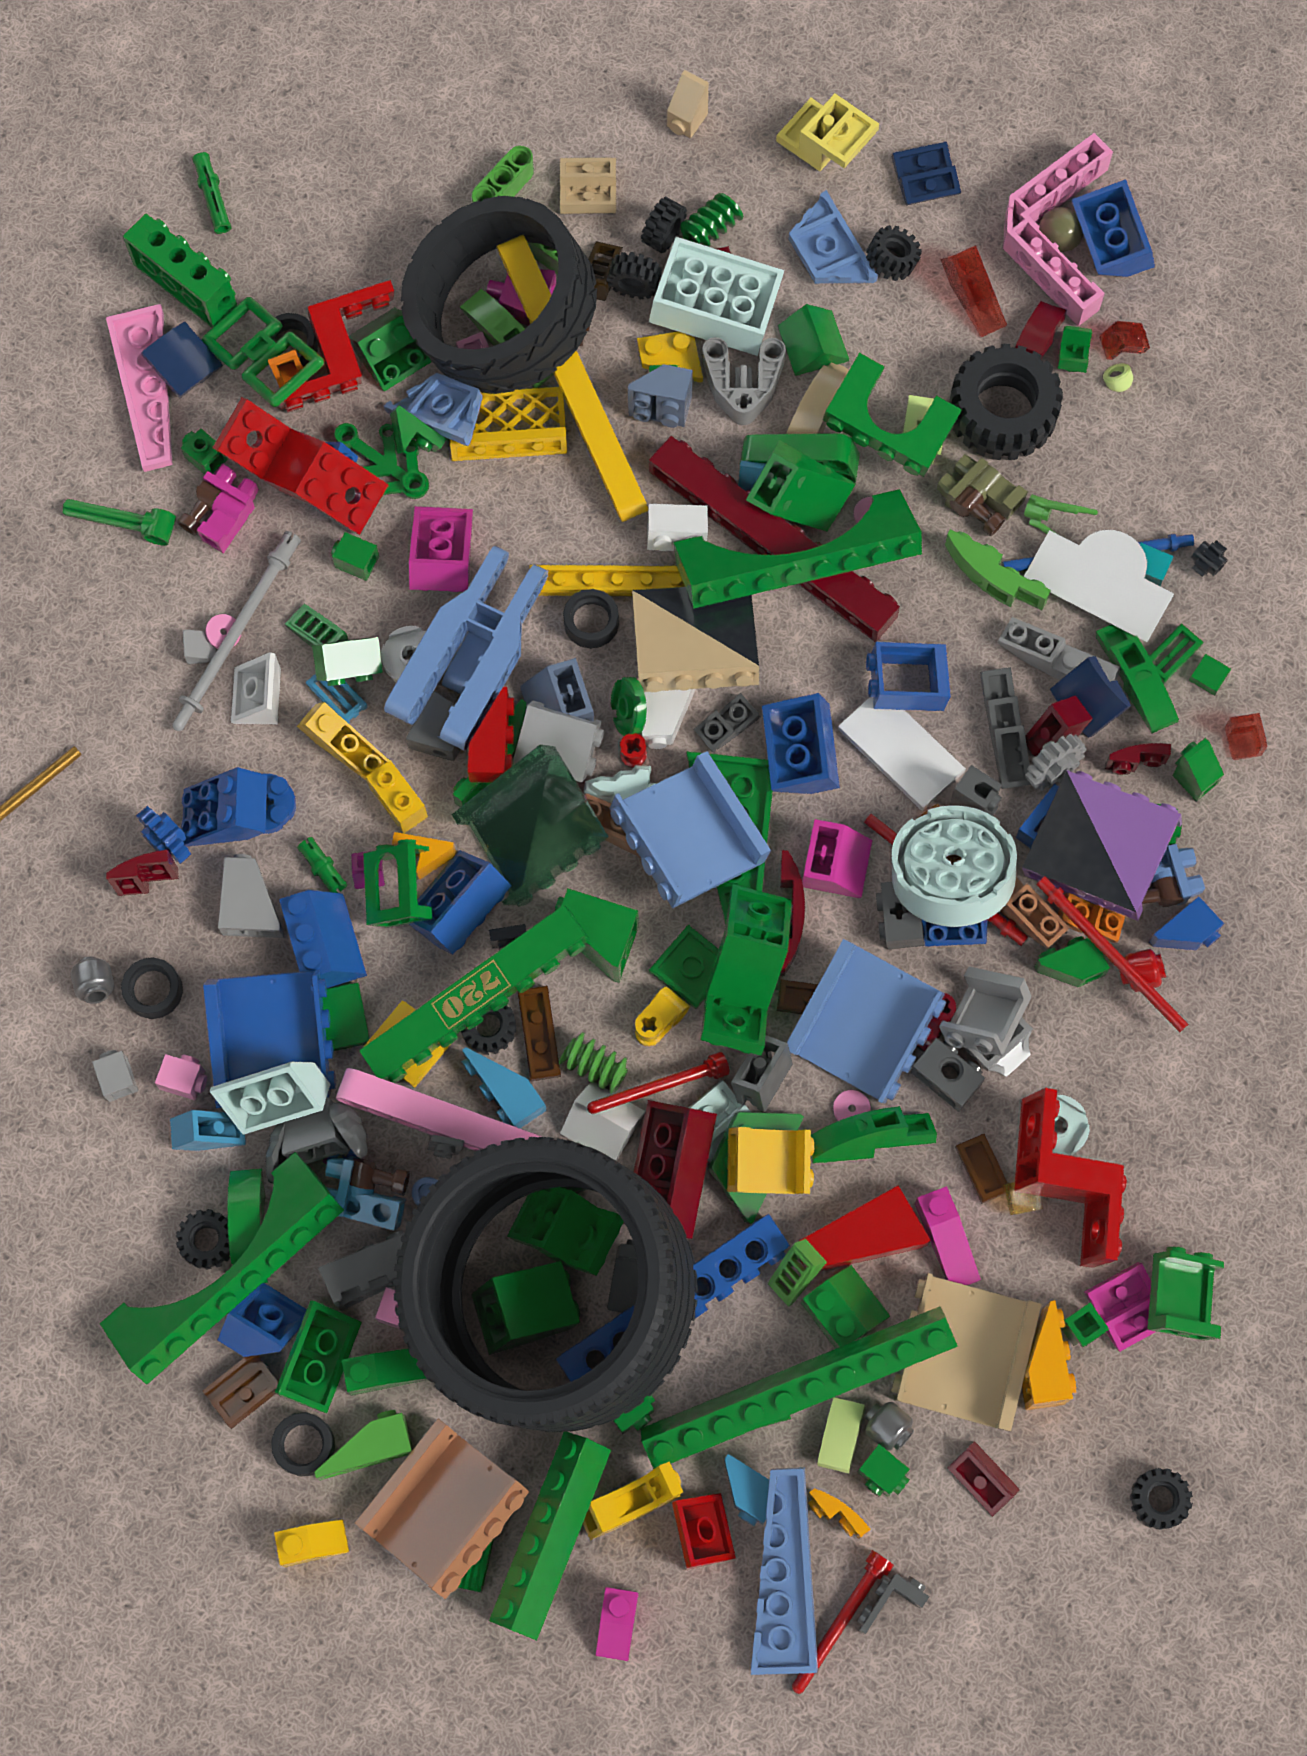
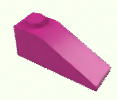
M947 1186L917 1197L914 1205L931 1240L930 1243L945 1279L967 1286L981 1281L960 1216Z

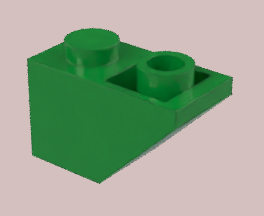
M1206 737L1198 744L1194 741L1181 751L1180 754L1182 756L1175 762L1177 767L1172 775L1196 802L1217 786L1224 776L1214 750Z
M1083 936L1067 942L1068 947L1057 951L1056 948H1051L1042 952L1039 955L1040 959L1037 960L1034 966L1037 973L1075 987H1081L1106 976L1110 969L1103 953L1088 938L1084 939Z

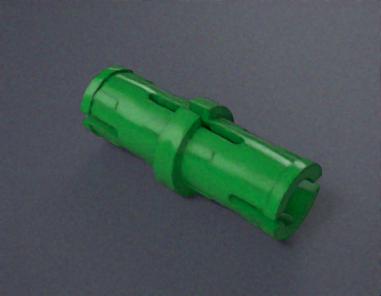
M313 837L307 838L308 844L305 840L302 841L297 849L312 867L311 872L313 875L319 876L330 892L338 893L337 889L340 892L343 891L348 884L333 866L334 861L330 856L326 857Z

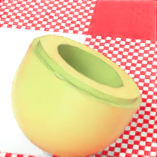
M1119 363L1109 367L1104 372L1103 379L1109 389L1123 392L1132 385L1133 373L1128 364ZM1114 371L1122 372L1118 376L1110 377V374Z

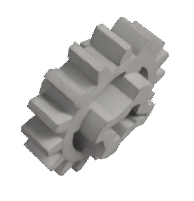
M1069 734L1066 738L1064 736L1060 737L1056 743L1048 742L1043 746L1041 752L1033 758V764L1027 768L1029 771L1025 774L1028 778L1027 780L1036 790L1040 789L1041 791L1046 787L1051 788L1055 782L1061 783L1066 771L1073 772L1074 769L1079 767V760L1085 757L1083 753L1087 750L1085 744L1077 735L1073 736L1072 734Z

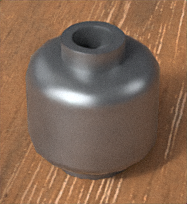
M92 956L85 957L71 970L74 992L80 1000L90 1004H97L105 1001L114 989L113 976L110 965L105 960Z
M886 1402L883 1406L876 1403L865 1416L869 1421L865 1430L866 1434L886 1450H892L893 1448L899 1450L914 1432L911 1428L913 1423L911 1416L894 1402Z

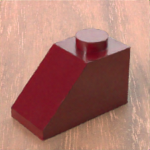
M1076 696L1052 703L1025 735L1027 747L1036 757L1043 749V746L1050 741L1056 743L1060 737L1064 736L1066 738L1069 734L1077 735L1078 737L1093 718Z

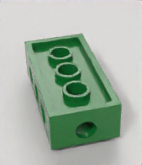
M146 213L123 235L133 265L211 328L237 306L236 293L231 286V277L220 267L216 269L212 266L210 260L202 252L198 251L196 253L181 235H173L161 219L157 218L155 220Z

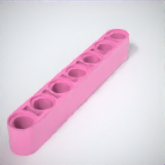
M351 1068L346 1069L336 1096V1100L346 1105L432 1136L438 1135L464 1140L463 1147L474 1151L482 1150L491 1144L501 1145V1141L513 1140L515 1138H525L527 1140L529 1137H541Z

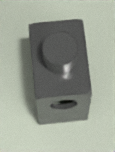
M433 691L406 737L408 748L455 761L461 749L438 738L449 717L450 707L455 705Z

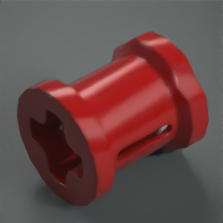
M637 733L625 735L620 742L621 761L630 768H634L635 765L644 764L647 758L645 739ZM628 748H629L630 750H634L635 748H639V752L633 751V752L630 754V753H628Z

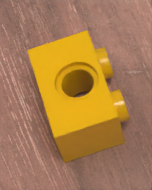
M391 760L366 776L370 790L402 833H406L428 817L425 805Z

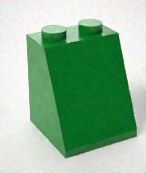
M567 888L565 896H559L554 911L563 905L571 911L590 939L584 943L586 948L581 953L611 980L620 983L639 928L638 910Z
M562 1261L493 1277L471 1294L489 1355L570 1330L580 1323L579 1306L573 1300L570 1290V1277L568 1272L564 1270Z

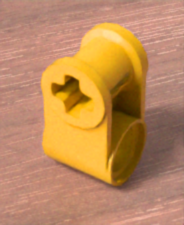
M667 986L662 988L636 1018V1039L644 1046L656 1045L684 1018L690 1006ZM645 1025L649 1028L653 1025L654 1032L652 1030H647L646 1032H644L643 1026Z

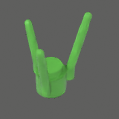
M1033 494L1030 496L1024 512V516L1031 518L1029 525L1040 529L1048 534L1049 530L1054 531L1041 523V521H1048L1052 509L1078 514V512L1091 515L1098 514V511L1095 509L1052 501Z

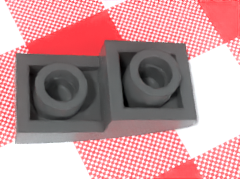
M740 693L719 712L715 710L693 730L711 751L715 752L755 723L761 716Z

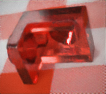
M1116 321L1099 337L1107 360L1115 359L1122 352L1142 354L1150 349L1142 323Z

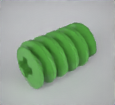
M580 1033L568 1044L559 1060V1064H563L568 1060V1070H574L578 1066V1076L583 1077L589 1072L588 1081L590 1083H594L600 1078L599 1088L603 1090L610 1085V1095L615 1094L627 1075L628 1069L626 1064L628 1058L624 1057L618 1063L615 1062L616 1051L605 1056L606 1045L603 1044L598 1050H595V1039L592 1038L585 1044L583 1043L585 1033Z

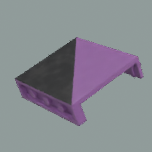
M1066 771L1022 866L1024 876L1038 882L1046 876L1057 889L1061 887L1066 893H1072L1081 899L1138 921L1143 911L1142 902L1176 826L1181 827L1182 825L1181 814L1178 813L1175 807L1169 804L1162 803L1159 806L1149 802V798L1140 793L1133 792L1132 795L1121 791L1119 786L1111 782H1104L1103 784L1096 782L1087 773Z

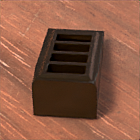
M596 241L588 260L592 264L594 274L604 276V278L595 276L596 284L594 289L597 288V299L605 301L611 288L608 285L609 282H607L611 262L616 254L621 255L623 247ZM598 254L610 256L612 259L599 257ZM595 263H596V264L603 265V266H607L608 268L595 265Z

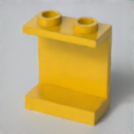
M750 1127L728 1128L727 1192L810 1194V1188L814 1183V1173L810 1169V1156L814 1153V1139L811 1137V1130L750 1129Z

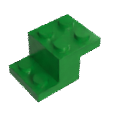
M557 1187L527 1195L507 1237L515 1242L537 1249L556 1262L562 1261L564 1266L597 1276L600 1268L605 1263L606 1256L613 1242L620 1233L624 1221L618 1213L598 1208L574 1191Z

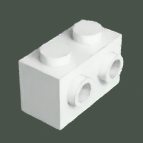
M649 504L647 550L674 551V542L702 536L707 541V506Z

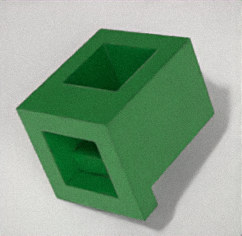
M201 428L196 433L193 431L187 433L182 440L183 446L181 450L184 458L204 475L207 471L214 474L229 459L213 449L216 441Z
M1091 1302L1064 1320L1065 1327L1061 1328L1073 1346L1079 1343L1082 1348L1109 1330Z

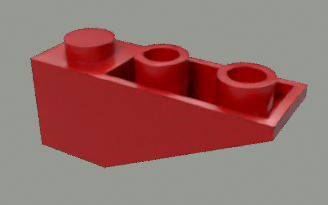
M502 687L469 742L468 776L470 782L506 783L507 772L512 773L513 758L512 754H507L508 744H513L514 737L513 726H508L509 715L514 716V697H509L508 687Z

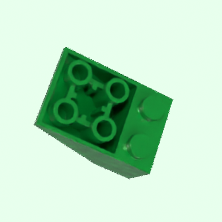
M779 440L746 500L771 515L828 532L856 483Z

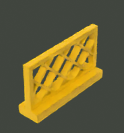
M560 387L517 389L513 392L499 394L481 393L483 398L479 411L487 416V418L481 424H475L469 446L450 439L452 461L567 454L564 396ZM546 397H558V402L550 409L541 403ZM517 399H525L529 402L523 410L513 405ZM488 401H497L501 404L493 413L484 407ZM535 407L545 413L537 421L527 415ZM506 409L516 415L508 423L499 418ZM552 418L560 424V427L545 428L542 425ZM521 420L531 426L526 430H516L513 428ZM492 422L502 427L500 431L487 432L485 430Z

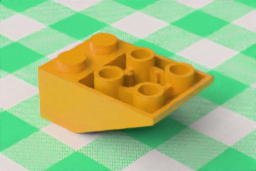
M1056 1300L1050 1301L1042 1309L1035 1330L1022 1384L1025 1410L1065 1405L1073 1399L1072 1393H1076L1075 1377L1073 1373H1068L1066 1362L1071 1359L1068 1341H1063L1061 1328L1065 1327L1062 1308L1057 1309Z

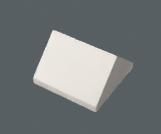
M269 652L234 668L231 723L278 724L281 668L274 653Z
M595 1082L589 1083L574 1101L560 1135L571 1141L579 1142L584 1146L594 1148L617 1161L646 1111L628 1102L596 1114H591L587 1110V1105L592 1101L610 1096V1093L606 1088L600 1089L599 1084Z

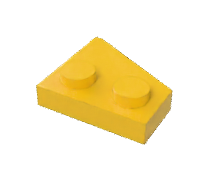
M677 331L637 338L642 368L649 370L650 365H678L680 368L693 370L692 378L695 382H703L694 336Z

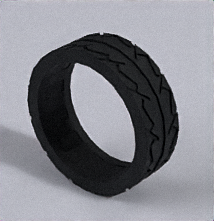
M498 196L486 198L483 201H476L457 209L444 218L441 224L436 225L425 236L411 257L413 260L407 266L401 290V302L403 301L401 309L405 326L413 340L416 338V344L445 376L475 387L481 393L499 394L513 392L515 389L521 390L536 384L557 370L556 367L562 366L578 349L587 334L586 329L591 325L597 300V288L594 289L596 279L592 264L562 220L541 203L523 197ZM520 235H524L527 243H539L551 247L558 252L559 270L556 286L550 300L538 318L524 331L506 342L488 348L463 349L444 343L441 324L444 304L455 282L474 261L488 252L497 249V245Z

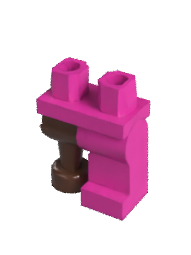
M224 464L214 474L209 471L206 472L203 476L204 481L197 486L196 495L198 500L190 514L183 513L177 520L178 525L194 536L198 533L203 542L222 553L226 551L246 522L249 514L255 509L253 500L259 491L257 484L248 478H244L238 488L232 486V482L237 477L236 473ZM208 511L213 512L207 522H199Z

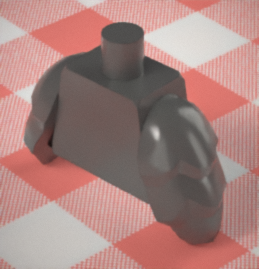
M326 1097L322 1111L277 1124L270 1134L269 1147L266 1152L265 1162L268 1182L274 1184V1176L271 1172L294 1152L306 1164L350 1151V1148L360 1159L365 1157L368 1150L366 1142L367 1133L362 1126V1119L359 1114L348 1105L340 1102L334 1103L330 1098Z

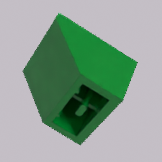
M396 307L349 335L351 345L360 361L384 392L432 362L416 344V338L413 340L405 326L402 310Z

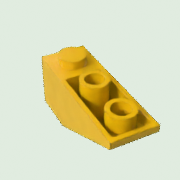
M325 702L315 704L297 725L317 745L365 780L367 775L389 761Z

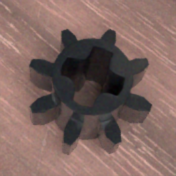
M1217 540L1211 544L1204 541L1191 556L1195 561L1192 569L1202 577L1208 573L1214 577L1228 561L1224 556L1227 548Z

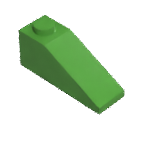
M396 1410L377 1414V1420L370 1421L315 1471L316 1478L321 1481L408 1456L413 1450L405 1415L403 1413L396 1414Z

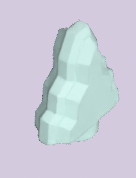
M635 765L632 770L619 771L613 777L600 776L585 781L584 794H590L612 804L614 796L618 793L622 799H625L656 783H650L651 766Z

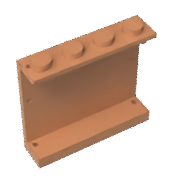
M438 1418L357 1519L355 1524L428 1584V1587L446 1600L450 1593L458 1588L461 1579L471 1566L480 1560L482 1552L492 1539L501 1533L503 1525L513 1512L522 1506L524 1498L529 1491Z

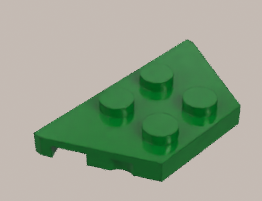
M737 1112L734 1114L728 1128L750 1127V1129L797 1131L804 1116L802 1114ZM727 1128L708 1170L714 1179L720 1182L723 1192L728 1199L733 1201L743 1215L741 1218L744 1222L753 1224L767 1193L727 1192Z

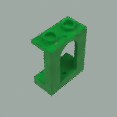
M405 839L399 840L397 846L389 844L377 845L375 851L363 853L366 925L390 928L432 919V907L418 905L415 856L417 853L429 851V846L417 845L416 840ZM396 859L399 906L380 910L379 863L381 860Z

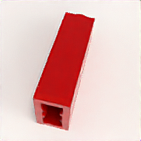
M899 1185L801 1239H806L826 1260L827 1263L820 1271L922 1249L928 1246L931 1241Z

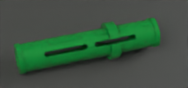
M206 152L197 153L192 157V161L198 175L197 184L203 191L214 226V232L216 234L229 232L232 227L218 186L220 183L219 177L214 173L210 155ZM206 175L208 176L209 183H210V186H211V187H209V185H208ZM213 199H214L215 202H216V205H217V208H218V212L216 211V208H215V204H214Z

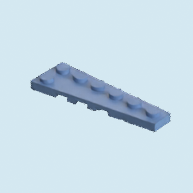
M805 1467L774 1468L770 1470L766 1510L767 1519L764 1531V1549L760 1572L761 1580L757 1602V1621L754 1633L751 1675L817 1673L818 1662Z

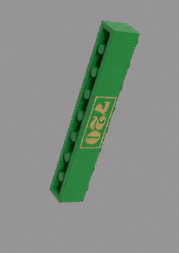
M563 905L359 1051L376 1077L396 1083L407 1075L405 1070L416 1063L419 1066L427 1062L433 1056L431 1052L439 1046L445 1048L455 1042L460 1031L466 1027L470 1030L479 1025L484 1020L482 1016L491 1009L495 1012L508 1004V997L517 991L523 993L535 984L533 980L542 973L548 975L560 966L559 961L567 955L573 957L586 948L584 943L590 939L571 911Z

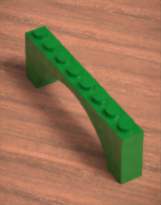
M898 489L872 495V504L869 510L853 528L831 542L806 551L780 555L748 554L716 546L705 541L702 536L674 542L676 566L693 608H698L921 555L922 531L901 490Z
M296 1152L271 1172L274 1176V1184L265 1218L247 1250L225 1274L198 1293L171 1304L139 1308L129 1307L123 1302L99 1323L128 1369L146 1385L344 1211L314 1171Z

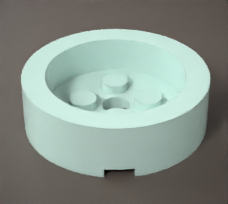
M941 806L929 809L928 814L916 820L910 819L900 829L892 847V884L895 894L908 911L932 924L960 927L982 922L998 913L1007 904L1013 893L1016 881V845L1011 834L1008 835L1000 826V821L984 811L967 806ZM958 855L962 859L954 862V865H952L946 857Z

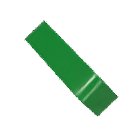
M838 433L755 434L744 437L740 463L741 460L766 463L780 440L855 483L857 480L860 453L852 438L847 435Z

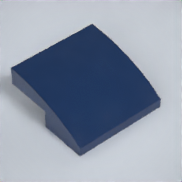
M947 141L892 154L893 166L906 206L961 194L955 165L952 166Z
M185 321L141 352L143 358L179 399L199 383L202 384L223 366Z
M1096 656L1087 657L1050 688L1057 702L1073 696L1079 699L1093 718L1082 731L1087 737L1097 734L1131 706L1118 681H1109Z

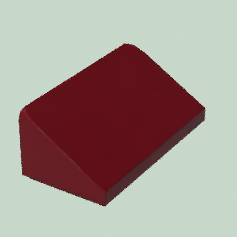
M973 1442L947 1467L992 1517L1020 1491L1016 1484L976 1442Z

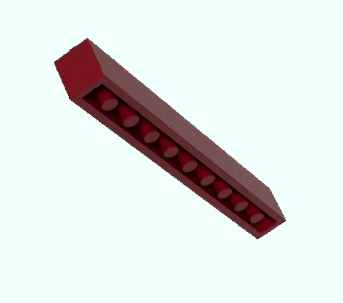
M670 436L649 459V473L692 505L707 506V516L758 555L791 554L823 545L817 541L814 543L806 537L805 532L795 524L790 525L783 518L771 515L748 502L746 499L750 493L749 490H743L732 476L726 473L723 475L715 469L714 464L708 458L699 457L695 454L692 448L683 440L678 441L673 436ZM853 571L798 584L874 642H877L898 618L900 606L895 598L887 593H881L875 588L870 579L865 576L860 577Z

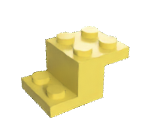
M834 93L824 106L810 98L777 134L776 142L818 171H821L830 160L845 168L879 130V123Z

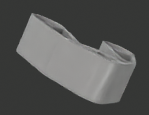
M714 337L706 340L703 344L702 365L713 398L738 425L752 423L773 399L784 367L786 351L784 343L777 338H768L760 346L757 388H752V368H747V365L735 368V388H729L730 362H728V346L726 342L721 338ZM718 354L720 357L712 358L709 355ZM769 354H774V355H776V356H778V357H776V358H769V357H767V355H769ZM740 406H746L747 408L742 409Z

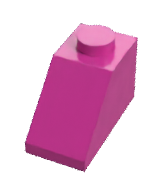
M605 1587L596 1656L623 1661L629 1660L639 1596L638 1592Z

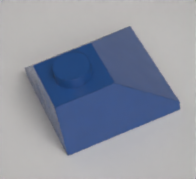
M262 1283L228 1313L217 1340L243 1357L280 1352L298 1333L307 1309L269 1285Z

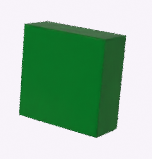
M1205 654L1189 681L1215 696L1231 668Z

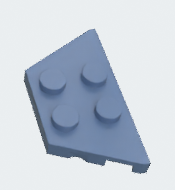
M827 190L823 191L817 203L812 209L809 208L806 211L802 221L797 223L789 232L788 239L815 284L876 282L877 273H875L874 268L871 269L869 266L870 262L867 261L865 253Z
M435 373L425 379L422 384L415 385L407 390L408 397L394 405L391 400L384 405L388 414L400 405L443 437L469 446L483 396L480 390Z

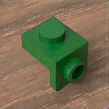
M1064 326L1059 348L1058 369L1068 372H1087L1092 329Z

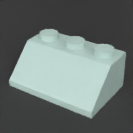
M289 1062L213 1086L210 1089V1093L244 1135L322 1111L330 1083L315 1063Z

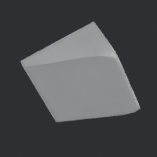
M183 630L184 656L187 663L210 662L217 648L208 642L205 631Z

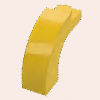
M670 1461L656 1467L632 1483L592 1500L583 1522L590 1541L680 1497V1494L683 1493L681 1480L678 1473L673 1470Z

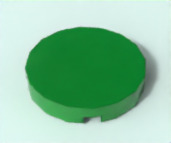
M622 677V679H618L615 682L611 692L612 710H616L617 717H613V722L617 731L623 736L635 733L640 734L644 729L647 715L644 690L639 680L635 677Z

